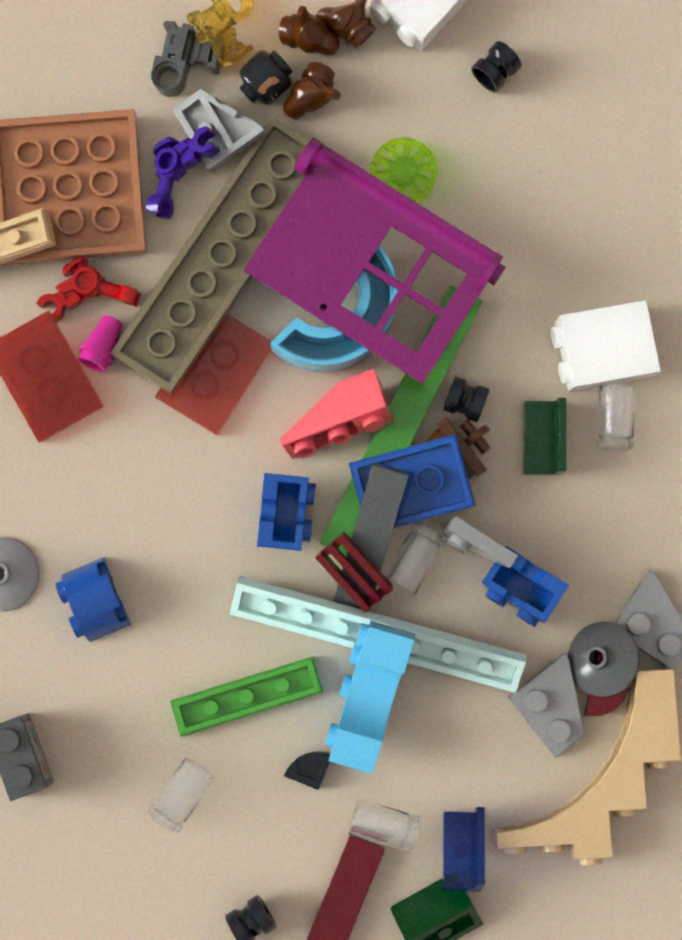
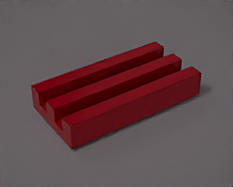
M345 531L315 557L365 613L374 603H378L385 594H389L393 590L394 586ZM341 544L380 586L378 590L366 580L359 570L338 549ZM329 554H331V555L339 562V564L349 573V575H350V576L359 584V586L369 595L368 598H366V597L363 595V593L353 584V582H352V581L343 573V571L333 562V560L328 556Z

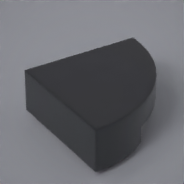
M314 751L303 754L290 764L284 776L319 790L330 762L328 761L330 753Z

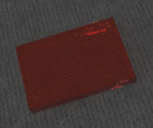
M46 311L0 337V375L38 442H43L104 407L50 311Z
M227 314L174 394L171 395L160 388L155 398L218 436L271 352L270 342L272 341Z

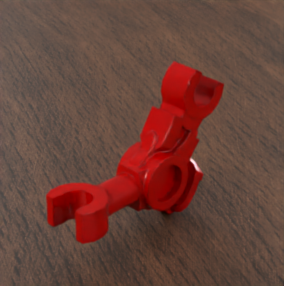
M80 257L63 267V276H71V278L55 287L58 292L42 295L36 302L41 308L46 307L49 303H55L56 310L48 317L51 322L55 323L64 317L67 307L73 310L88 298L100 297L101 294L137 307L141 293L137 292L138 290L105 281L106 278L101 276L96 269L88 266V259L86 257Z

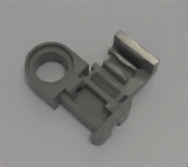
M165 21L163 23L167 32L162 56L155 55L151 71V80L160 94L166 97H173L184 90L190 69L188 63L190 66H195L196 62L197 64H206L207 69H211L213 74L219 75L226 46L223 38L198 34L191 24L183 23L182 28H180L174 21ZM213 46H215L212 61L210 62ZM174 70L178 73V79L173 85L162 86L159 79L163 72Z

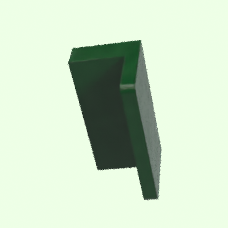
M558 398L555 401H525L523 411V475L563 474L567 468L566 398Z
M455 872L398 902L390 909L405 940H457L483 925Z

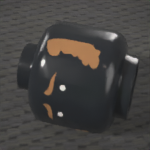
M261 50L240 69V78L244 83L239 88L253 104L259 99L262 103L270 105L290 88L292 80L289 75L293 71L275 50L271 53Z

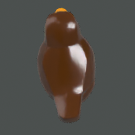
M356 0L334 8L325 7L316 13V17L324 22L328 31L337 37H344L346 43H351L355 49L363 44L376 30V27L371 23L372 19L365 16L367 0Z
M300 6L297 14L286 15L281 19L279 39L283 45H288L294 49L300 47L305 53H321L326 56H333L338 51L339 38L328 31L324 22L309 13L305 6Z
M309 63L307 69L302 72V79L295 82L290 96L282 104L284 113L292 119H298L306 112L320 109L330 100H339L341 94L333 88L334 71L323 63Z

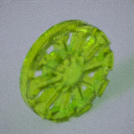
M408 137L394 138L384 143L374 154L370 174L378 179L390 178L386 184L392 188L395 185L398 186V191L404 194L405 188L408 187L412 193V197L408 198L418 203L429 195L435 185L437 164L431 150L422 142L420 143ZM396 146L404 147L402 157L398 153ZM414 147L418 149V151L411 158H409L410 148ZM388 151L393 160L384 157L382 154ZM424 156L427 157L429 161L426 163L416 164ZM381 164L389 169L377 170L376 166ZM430 171L431 177H426L419 172ZM415 181L425 185V189L423 191L419 190Z

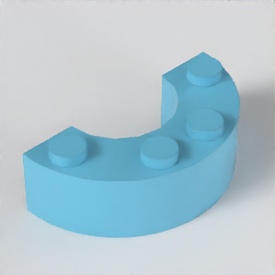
M379 246L369 263L396 279L388 255ZM363 270L355 283L359 302L353 313L376 326L398 291L368 271ZM394 313L382 330L386 334L390 330ZM297 317L270 342L272 352L279 358L295 367L313 372L343 370L360 363L372 354V352L332 327L320 328L310 326Z
M371 620L368 625L361 623L349 663L355 665L352 676L345 674L339 696L345 697L338 725L331 723L325 745L332 747L328 761L370 774L373 773L383 742L393 699L401 675L405 672L415 641V633Z

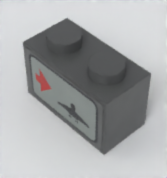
M29 713L0 723V775L10 802L47 788L54 783Z

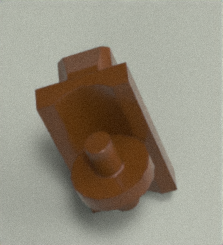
M446 417L437 423L439 428L431 434L426 442L457 434L469 479L475 474L477 476L483 474L487 469L470 446L474 444L481 454H484L491 448L483 438L490 431L488 426L485 424L476 430L469 419L460 425L468 436L464 440Z

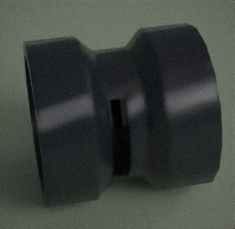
M497 41L489 48L488 56L479 59L471 67V70L484 88L490 92L497 93L504 85L505 78L514 75L521 68L522 64L517 54L508 45Z
M455 376L443 411L451 414L456 412L462 413L466 419L477 423L490 389L481 385L473 387L468 385L465 379ZM464 395H467L466 400H465V402L463 403V402H462L463 397H464Z
M258 894L249 899L247 906L242 910L234 909L225 915L227 924L236 940H255L257 935L261 933L268 934L277 928L270 910Z

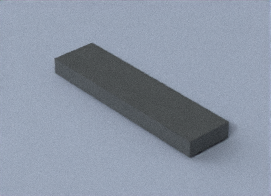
M373 462L351 539L381 571L409 472ZM347 552V559L376 589L377 583L374 581V579L364 570V568L355 560V558L349 552ZM343 568V573L353 582V584L363 593V595L366 598H368L369 595ZM338 584L333 602L361 609Z

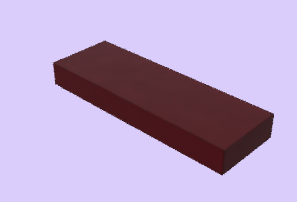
M350 833L307 940L349 939L384 854V847Z

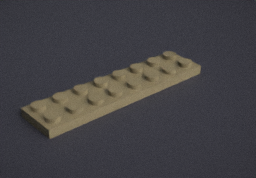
M273 117L265 125L268 133L252 144L110 352L115 359L171 395L174 394L252 277L244 272V268L305 177L294 168L300 154L310 140Z

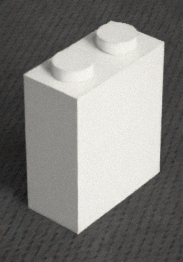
M369 0L370 12L379 22L383 24L387 22L397 30L396 33L403 43L409 47L414 45L422 52L469 0Z
M646 300L560 315L554 322L555 327H551L553 346L555 349L560 348L562 362L558 363L559 378L562 384H567L568 392L652 378L661 372Z

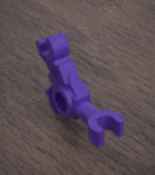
M207 126L201 127L194 133L192 139L186 138L179 142L175 138L166 137L154 146L153 154L156 156V176L160 178L156 194L150 195L147 200L146 211L157 213L156 216L158 218L170 219L172 217L174 204L171 192L174 182H179L180 178L186 174L187 169L202 163L201 157H214L220 152L219 147L212 142L205 145L208 139L215 136L213 130Z

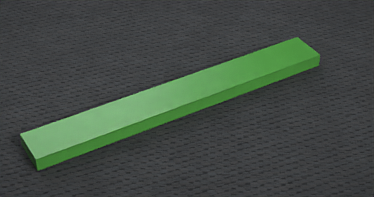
M450 285L439 307L445 309L457 290L456 287ZM476 300L423 384L407 374L404 375L389 405L394 421L385 424L382 429L376 431L362 459L410 446L483 302L482 300ZM435 314L420 346L438 320V315ZM353 478L320 541V544L324 546L330 544L344 531L352 538L360 510ZM341 544L338 549L346 556L348 551Z

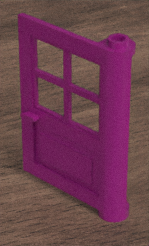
M312 138L303 149L294 168L305 177L244 268V272L423 384L486 284L490 283L494 286L506 268V266L500 263L504 256L496 253L328 148L322 142ZM391 227L426 248L404 283L369 263ZM432 252L466 273V276L445 309L410 288ZM363 270L368 271L398 290L376 326H373L341 305ZM405 295L439 316L417 352L382 331Z

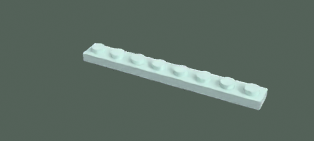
M239 576L229 613L230 615L353 648L357 640L361 623L368 625L371 620L415 633V641L408 664L514 693L517 691L526 665V654L369 611L365 613L362 609Z

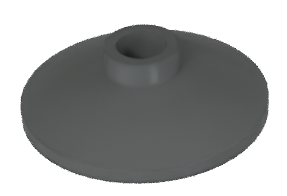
M598 622L583 628L573 639L568 651L574 682L583 691L594 696L610 697L623 692L634 681L639 669L640 655L634 638L627 630L613 623ZM600 651L603 654V661L596 665L594 663V655Z

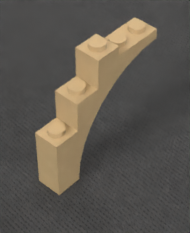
M674 669L638 670L629 688L628 704L621 732L610 756L594 779L574 798L549 814L522 824L493 828L494 845L498 849H503L504 854L509 855L526 853V847L541 846L542 852L564 851V845H568L569 855L574 860H579L580 865L602 864V858H613L609 811H613L615 817L636 816L637 809H647L644 763H647V768L663 769L670 768V761H681Z

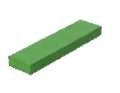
M311 656L171 700L170 703L180 736L182 737L322 693L323 689L313 657Z

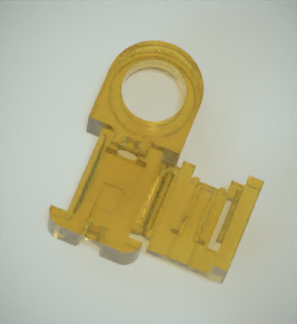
M212 0L213 4L201 13L198 10L187 15L190 26H196L198 32L195 33L200 43L210 42L222 67L235 64L254 50L252 44L244 46L242 42H238L235 38L237 33H234L236 30L234 27H231L250 15L253 10V0H240L241 8L239 12L232 9L230 0ZM237 48L235 52H233L231 55L227 57V54Z

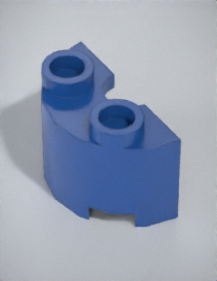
M264 473L257 547L301 551L303 541L310 542L312 520L305 519L306 506L314 505L316 483H309V477Z
M505 546L518 556L510 568L498 563L493 564L482 581V584L489 589L485 596L501 607H504L508 602L519 610L516 616L533 627H536L539 621L545 623L569 585L551 573L537 567L508 546Z
M104 557L64 573L62 581L55 583L61 601L63 603L69 602L74 616L69 617V621L77 638L85 636L91 642L131 625L124 605L115 589L113 578Z

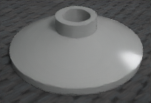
M1 537L0 567L4 569L5 576L0 580V611H8L21 606L32 596L38 584L39 569L35 556L27 546L17 540Z

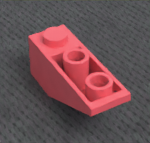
M371 369L338 382L280 439L283 448L292 459L309 457L318 449L329 445L344 444L353 436L364 432L378 431L385 424L394 421L383 385L375 370Z

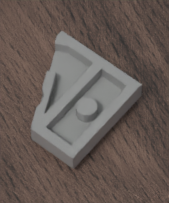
M203 89L198 90L172 109L189 138L192 139L194 133L199 128L205 126L215 132V136L208 139L205 145L212 142L219 147L220 152L214 157H201L210 171H215L268 133L266 127Z
M457 516L448 522L442 534L448 537L445 543L462 554L470 551L507 568L512 566L518 556Z
M649 570L613 624L627 630L634 638L638 649L668 669H674L675 671L682 660V618L656 574Z
M564 653L517 689L516 693L513 692L508 696L509 700L554 757H557L585 734L569 658Z

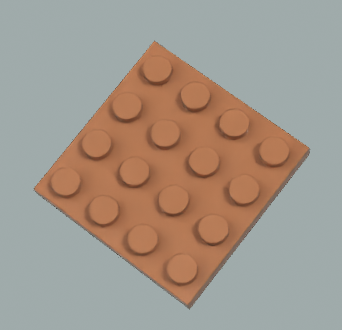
M134 109L0 120V223L44 208L49 211L56 246L3 263L2 265L70 260L80 257L94 258L147 253L137 121Z

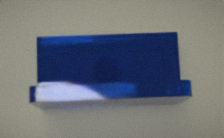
M476 807L474 813L444 812L442 891L480 892L485 885V808Z

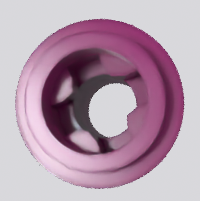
M103 315L100 323L79 348L81 354L78 360L90 369L105 372L107 366H112L114 357L110 352L118 342L123 324L111 316Z

